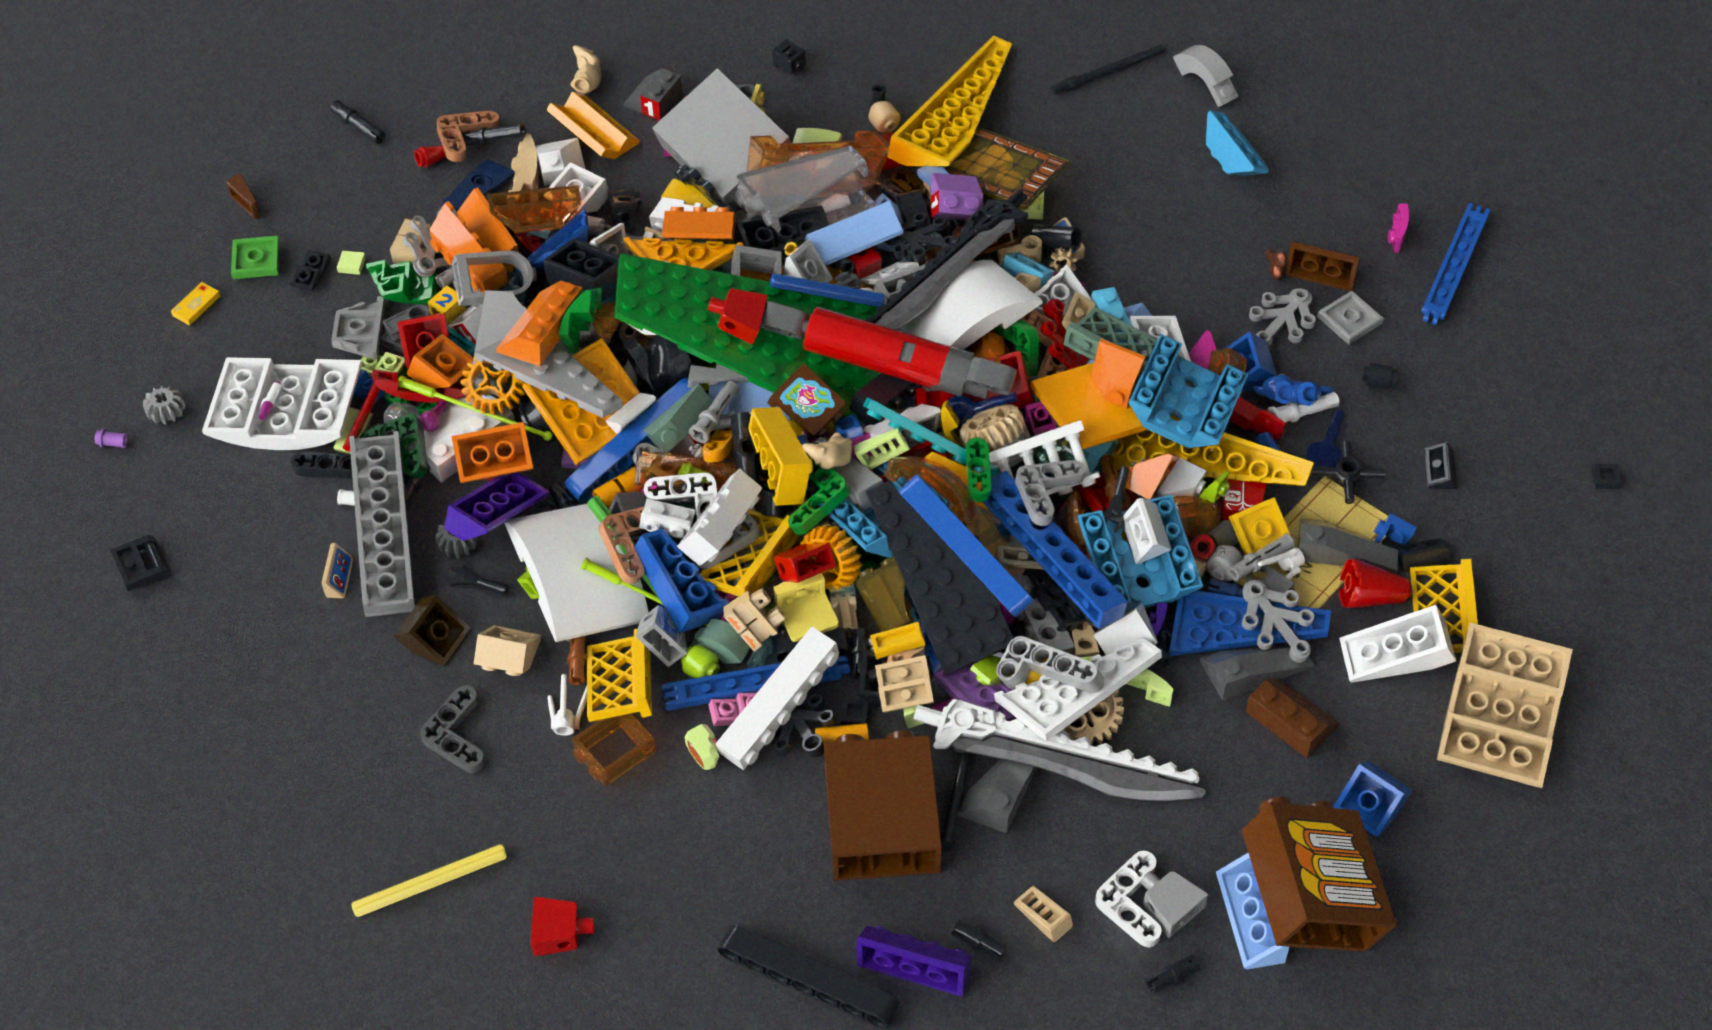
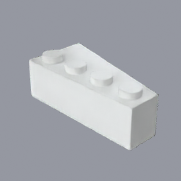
M1066 264L1057 275L1047 281L1046 285L1034 293L1043 302L1034 310L1048 318L1044 314L1043 305L1051 299H1059L1065 307L1062 314L1064 318L1075 292L1090 300L1092 299ZM1006 340L1005 343L1008 345L1011 352L1015 351L1016 344Z
M741 469L737 470L729 477L677 547L699 566L707 560L711 563L719 554L722 546L731 538L735 527H738L747 515L745 513L748 508L751 509L760 498L757 495L762 487Z

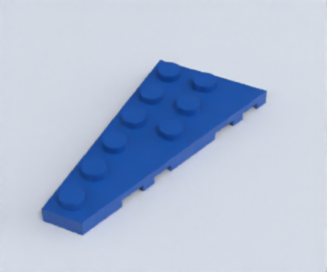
M1194 591L1178 599L1169 655L1258 646L1257 639L1261 634L1264 612L1258 605L1256 616L1258 617L1257 627L1254 630H1246L1242 626V620L1246 614L1248 603L1243 597ZM1270 602L1273 607L1296 612L1309 609L1314 613V620L1308 627L1284 620L1299 640L1325 638L1328 636L1331 611L1303 606L1287 607L1283 603ZM1302 616L1304 620H1310L1308 616ZM1251 619L1246 620L1249 624L1254 623V621ZM1273 624L1271 635L1274 640L1272 644L1287 642ZM1261 639L1263 643H1269L1267 639Z

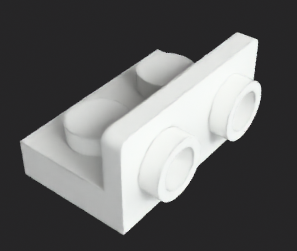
M647 499L641 514L639 528L646 529L649 532L663 528L668 535L674 538H684L692 527L695 510Z

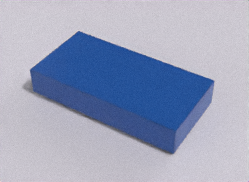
M854 414L841 418L836 423L833 422L836 433H840L844 438L853 439L864 435L862 426Z

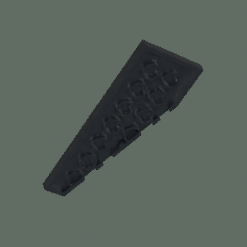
M889 481L866 491L882 531L887 536L889 547L945 675L947 676L1005 650L1014 638L995 596Z

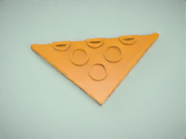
M630 237L623 238L624 244L635 256L664 262L666 260L670 263L711 271L732 258L736 245L744 246L741 242H737V244H724V242L720 241L696 243L693 240L680 239L662 241L659 238H643V240H635Z

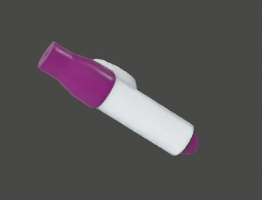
M280 382L273 383L267 397L262 400L260 405L261 412L259 414L260 419L266 420L268 414L272 411L282 388Z

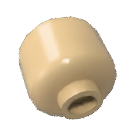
M889 101L874 103L868 115L869 121L880 133L893 132L900 123L901 118L899 112Z

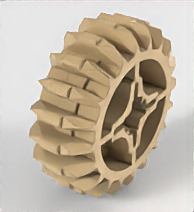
M1003 404L1002 406L997 405L994 408H988L977 415H973L972 419L967 420L962 425L959 432L964 447H966L970 439L981 438L987 442L990 452L1004 447L1008 443H1012L1014 439H1018L1026 426L1023 415L1018 407ZM975 448V454H980L978 449Z

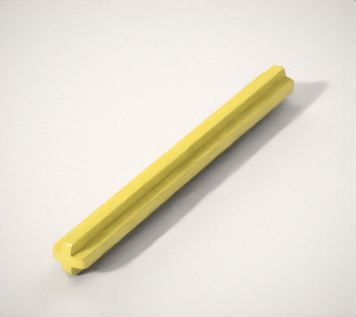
M499 844L352 902L353 912L356 917H360L507 858L506 851L503 845Z

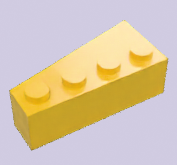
M780 407L752 408L749 432L756 452L760 453L762 469L768 470L770 479L767 480L769 489L775 490L776 494L773 497L775 506L803 504L809 474L813 470L812 460L808 458L802 447L803 445L800 444L796 432L792 430L788 418L785 417Z

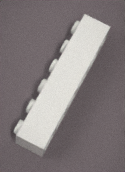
M811 627L716 742L719 754L742 770L748 765H752L758 758L762 747L768 745L773 740L775 731L779 726L787 723L792 710L804 702L810 688L816 686L821 681L823 672L827 667L835 664L839 656L836 642L814 627Z

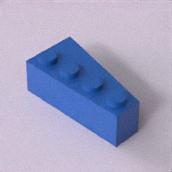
M662 528L641 535L635 545V549L643 564L647 578L679 633L709 624L711 619L721 620L724 615L723 607L729 604L726 598L722 599L715 592L717 588L710 581L706 582L698 573L700 569L694 563L688 562L683 556L684 552L677 547L678 545Z

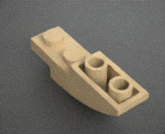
M526 133L523 142L520 141L518 154L516 157H513L511 164L515 176L513 188L507 193V203L510 204L511 213L520 214L526 198L535 200L539 185V165L536 147L531 134Z

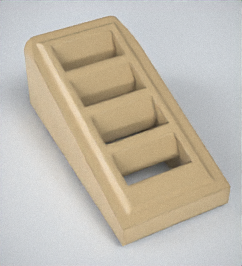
M1034 885L1014 901V905L1053 942L1060 939L1073 926L1071 915ZM1035 898L1038 899V901H1036L1031 907L1027 906ZM1045 906L1039 913H1036L1040 908ZM1051 913L1053 914L1050 918L1045 920Z

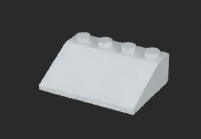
M466 395V396H464V397H462V398H458V399H456V400H459V401H462V402L467 403V401L465 400V398H466L468 395ZM484 395L481 396L482 398L488 400L497 399L491 395H487L486 397ZM447 402L448 406L442 413L439 428L432 432L424 430L427 463L431 467L430 473L442 483L458 472L451 436L510 424ZM506 406L503 407L504 414H501L496 409L495 414L515 421L513 412ZM417 441L411 443L409 451L414 450Z

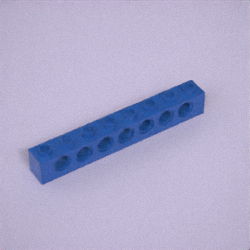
M1007 471L992 476L990 497L983 502L985 506L1098 629L1122 619L1127 604L1125 596L1094 566L1092 560L1088 559L1079 550L1077 544L1065 535L1061 527L1057 526L1053 521L1046 526L1036 525L1032 522L1016 486L1015 479Z

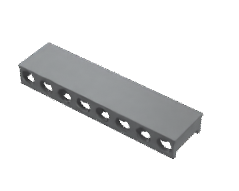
M394 431V435L359 439L349 436L362 602L365 617L412 612L415 608L404 477L398 431Z

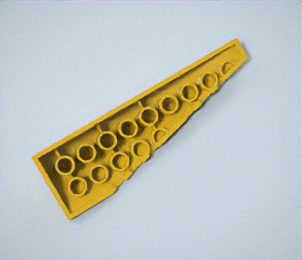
M993 35L891 136L888 158L905 166H949L970 145L1012 43Z
M1170 415L1173 420L1180 421L1178 417ZM1145 430L1119 438L1120 442L1111 454L1117 470H1120L1121 467L1133 468L1132 463H1141V459L1150 460L1165 454H1176L1180 458L1206 470L1205 478H1217L1226 471L1230 473L1229 480L1306 486L1314 462L1224 432L1217 445L1187 448L1155 432ZM1069 440L1065 441L1063 446L1064 454L1067 455L1071 448Z

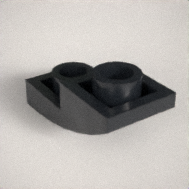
M307 250L303 264L297 266L291 286L313 291L321 281L329 265L330 255L328 253Z

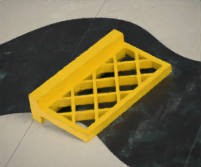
M748 509V514L753 519L761 522L757 526L759 531H764L765 535L758 537L754 542L741 549L750 548L751 553L739 557L734 553V559L720 562L709 569H703L700 575L706 582L710 581L717 588L716 590L738 597L746 591L753 594L762 589L777 568L775 555L791 549L800 537L789 526V515L785 519L774 516H765L761 512ZM744 525V526L742 527L743 530H746V531L748 532V530L746 529V527H745V525ZM779 526L776 531L767 534V528ZM727 541L722 547L729 546L733 541ZM767 542L763 549L754 551L753 546ZM754 559L749 567L741 569V563ZM737 565V571L724 575V569ZM718 571L721 572L722 576L714 579L708 578V576L712 573ZM741 577L736 586L727 584L728 581Z
M1461 559V564L1410 567L1413 611L1416 612L1419 611V608L1422 610L1434 606L1439 602L1447 608L1442 614L1444 618L1448 617L1452 612L1459 616L1461 620L1455 625H1452L1447 620L1445 622L1449 629L1450 637L1455 633L1463 639V644H1452L1454 653L1462 652L1469 624H1478L1471 559ZM1456 573L1457 578L1450 584L1441 578L1444 574ZM1416 575H1427L1432 579L1423 585L1416 580ZM1436 582L1445 587L1439 595L1429 589ZM1449 592L1459 597L1453 604L1443 599ZM1424 593L1433 598L1427 606L1418 601Z
M634 629V636L587 646V717L589 722L640 712L642 718L652 716L650 650L636 638L638 629ZM631 646L625 654L619 652L622 648ZM606 652L600 659L594 657L595 653ZM613 656L619 658L613 665L607 663ZM626 662L631 664L625 672L619 669ZM601 667L606 669L600 677L595 675ZM613 674L618 675L619 677L613 683L607 681ZM626 680L632 682L626 689L619 687ZM601 685L607 687L601 694L594 692ZM614 691L619 693L613 701L607 698ZM626 698L633 700V704L619 705ZM601 703L607 705L603 710L594 711Z

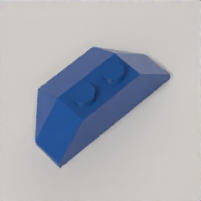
M582 210L574 215L526 258L531 267L536 269V273L545 272L543 260L574 238L587 243V212Z

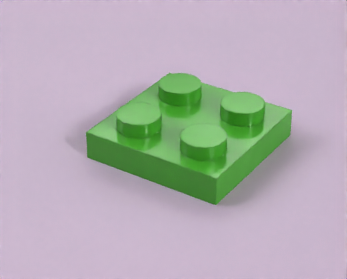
M278 236L234 239L232 242V278L242 279L279 275L280 241Z

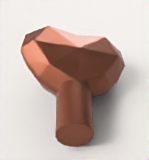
M1268 249L1265 252V256L1269 260L1270 275L1273 279L1278 280L1283 276L1287 257L1282 251L1274 253L1272 249Z

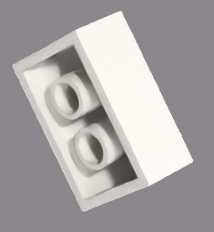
M921 404L916 407L907 408L900 415L936 433L941 410L938 407ZM885 418L878 424L866 426L863 431L870 433L871 438L894 430V428L888 425L890 420ZM903 428L900 432L909 447L919 442L910 437L912 432ZM896 438L891 439L895 447L900 446ZM887 442L883 444L886 450L891 449ZM879 447L875 448L878 454L882 453Z

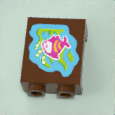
M804 363L771 395L767 402L772 408L780 407L786 415L808 434L807 440L809 442L815 437L819 440L827 432V424L830 421L836 423L844 414L842 409L846 404Z

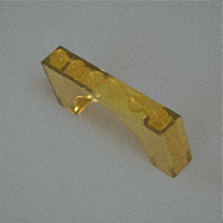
M976 512L966 518L967 523L964 524L965 527L993 557L997 546H1007L988 512L982 515ZM894 556L880 563L882 567L873 570L871 567L859 574L860 578L855 582L859 593L881 632L904 626L910 621L904 604L905 581ZM1003 566V567L1006 569V571H1008V570H1010V569L1013 568V567H1005V566Z

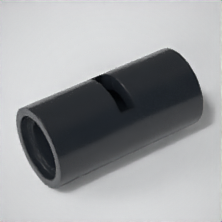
M1035 225L1031 235L1041 239L1042 248L1060 249L1062 247L1063 249L1077 250L1082 240V234L1078 227Z

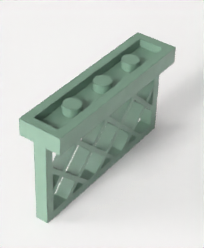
M1095 307L1077 324L1072 322L1068 325L1063 345L1095 361L1100 339L1111 340L1112 343L1138 353L1137 350H1147L1148 354H1141L1146 356L1142 369L1143 372L1157 339ZM1098 317L1104 322H1094L1093 318ZM1097 329H1107L1108 333H1098ZM1113 329H1120L1124 333H1114ZM1117 340H1127L1128 343H1118ZM1133 340H1141L1144 343H1134Z

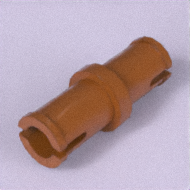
M585 636L569 639L570 654L567 656V663L569 664V683L573 685H581V683L585 682V665L587 664Z

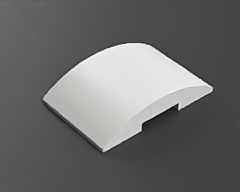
M993 260L974 261L968 263L947 284L926 310L897 330L964 350L998 325L1004 329L1008 328L1043 302Z
M226 358L202 432L207 436L228 443L269 450L307 449L335 441L342 435L362 361L316 359L314 365L273 364L271 358ZM278 381L282 388L272 411L268 414L266 420H262L259 418L261 402L267 397L272 384Z
M587 504L513 518L504 522L521 562L525 561L539 593L538 603L555 642L639 624L640 619L649 613L644 595L624 585H616L592 572L581 569L587 557L590 561L618 574L599 533V525L601 523ZM616 545V550L624 555L619 546ZM629 568L627 569L628 572H633L635 575V571H630ZM640 579L637 583L633 584L643 589Z

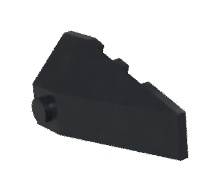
M822 206L737 219L735 222V244L741 242L746 247L780 251L784 249L787 243H796L804 239L807 234L828 226L829 222Z

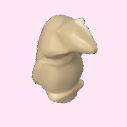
M574 45L573 50L577 57L579 70L571 82V87L577 92L587 94L595 90L601 82L600 59L593 54V50Z
M834 433L827 442L819 444L806 443L802 446L810 458L815 461V464H819L820 467L826 470L836 466H845L851 461L852 440L842 437L840 433Z

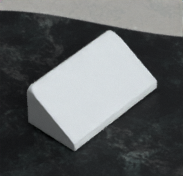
M639 393L609 417L606 423L616 434H619L656 401V397L650 394Z

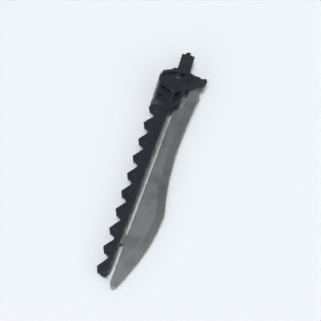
M1019 189L1008 200H988L983 207H980L967 220L965 227L961 229V234L950 238L948 247L939 249L936 258L926 261L923 270L914 272L913 279L903 283L901 291L890 295L889 302L878 306L876 314L865 318V321L897 330L921 314L970 261L1003 234L1014 230L1015 224L1028 218V212L1018 209L1028 198L1027 194H1024L1023 190Z

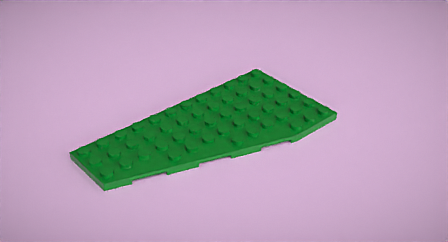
M623 253L620 254L614 318L641 331L644 328L678 344L679 349L711 364L715 362L747 377V381L774 393L804 363L846 402L842 409L844 414L841 416V418L853 414L856 415L849 409L854 394L880 374L873 370L806 351L803 347L805 334H803L801 339H796L760 327L753 344L747 343L719 329L720 314L707 310L711 297L725 300L729 289L768 295L766 302H774L801 310L809 315L808 320L814 309L820 307L865 321V318L876 314L878 308L876 306L772 288L769 281ZM856 415L858 421H863L860 417Z

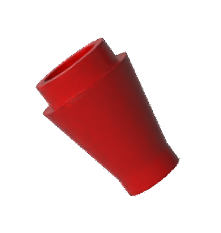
M442 145L419 147L418 150L414 151L415 160L419 167L427 168L447 158Z
M1198 535L1191 542V552L1199 559H1207L1215 551V542L1208 535ZM1199 542H1204L1206 545L1203 551L1198 550Z

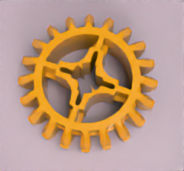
M476 356L474 357L476 364L467 363L470 371L463 370L462 372L463 376L466 377L461 380V384L466 386L462 389L463 395H468L465 398L467 403L473 402L472 408L474 410L480 407L481 413L485 414L489 408L490 414L495 415L496 409H498L501 414H504L503 407L507 406L509 410H512V401L517 404L520 403L517 395L523 396L525 394L521 387L526 382L515 378L514 373L507 370L490 371L488 368L494 365L487 361L482 363L476 360ZM482 372L484 379L479 384V388L475 390L476 378ZM488 375L491 377L492 380L495 379L499 391L495 386L492 387ZM512 376V386L508 393L505 394L503 390L504 384ZM489 394H495L499 399L488 400L481 396L484 395L486 397Z
M830 524L815 527L804 536L800 544L830 543L836 567L824 571L822 574L825 578V590L829 589L833 592L844 590L853 584L861 573L859 569L862 563L859 561L861 555L856 552L858 546L853 545L851 542L852 537L848 538L846 536V530L840 531L838 526L833 527ZM809 557L812 561L816 560V557Z

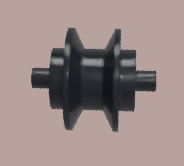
M542 499L535 503L536 508L533 509L532 515L558 510L559 508L551 499Z

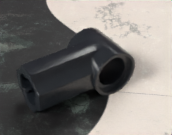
M760 483L762 489L757 496L760 498L758 502L761 504V514L765 516L783 515V505L775 506L773 497L776 494L775 490L769 489L768 483Z

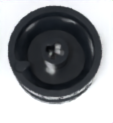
M640 333L623 343L622 348L645 389L650 395H654L657 401L674 384L683 378H689L690 367L693 363L687 352L678 348V344L659 335H654L651 338Z

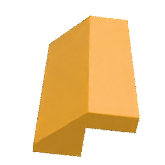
M572 92L565 106L550 103L547 108L550 114L602 157L616 159L640 142L637 137L586 95Z

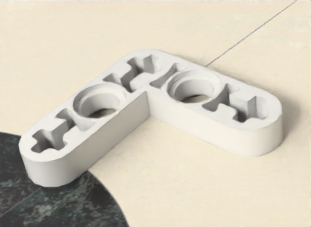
M696 473L650 478L644 485V493L648 499L655 501L695 498L696 517L698 519L702 514L700 512L701 505L706 502L710 503L717 494L715 478L711 474ZM703 478H707V482L712 483V486H708V491H703L702 487H694L695 493H690L691 483L689 479H694V484H700ZM678 480H682L687 484V490L682 494H678L673 490V484ZM664 481H670L669 491L671 495H666V490L658 491L657 496H653L651 491L648 492V488L652 487V483H657L658 487H666Z
M1139 851L1097 890L1095 903L1100 911L1144 947H1154L1160 941L1161 926L1129 899L1142 886L1140 883L1142 877L1149 871L1154 873L1156 868L1155 856L1148 851ZM1139 862H1148V867L1143 866L1137 874L1136 871L1139 868ZM1124 876L1130 877L1133 880V884L1128 887L1122 886L1118 881L1119 878ZM1114 889L1116 890L1112 901H1103V896L1109 897ZM1127 910L1132 911L1136 918L1132 921H1125L1121 917V913ZM1144 930L1147 931V932H1149L1150 930H1153V931H1154L1153 936L1150 935V934L1147 935V936H1144Z

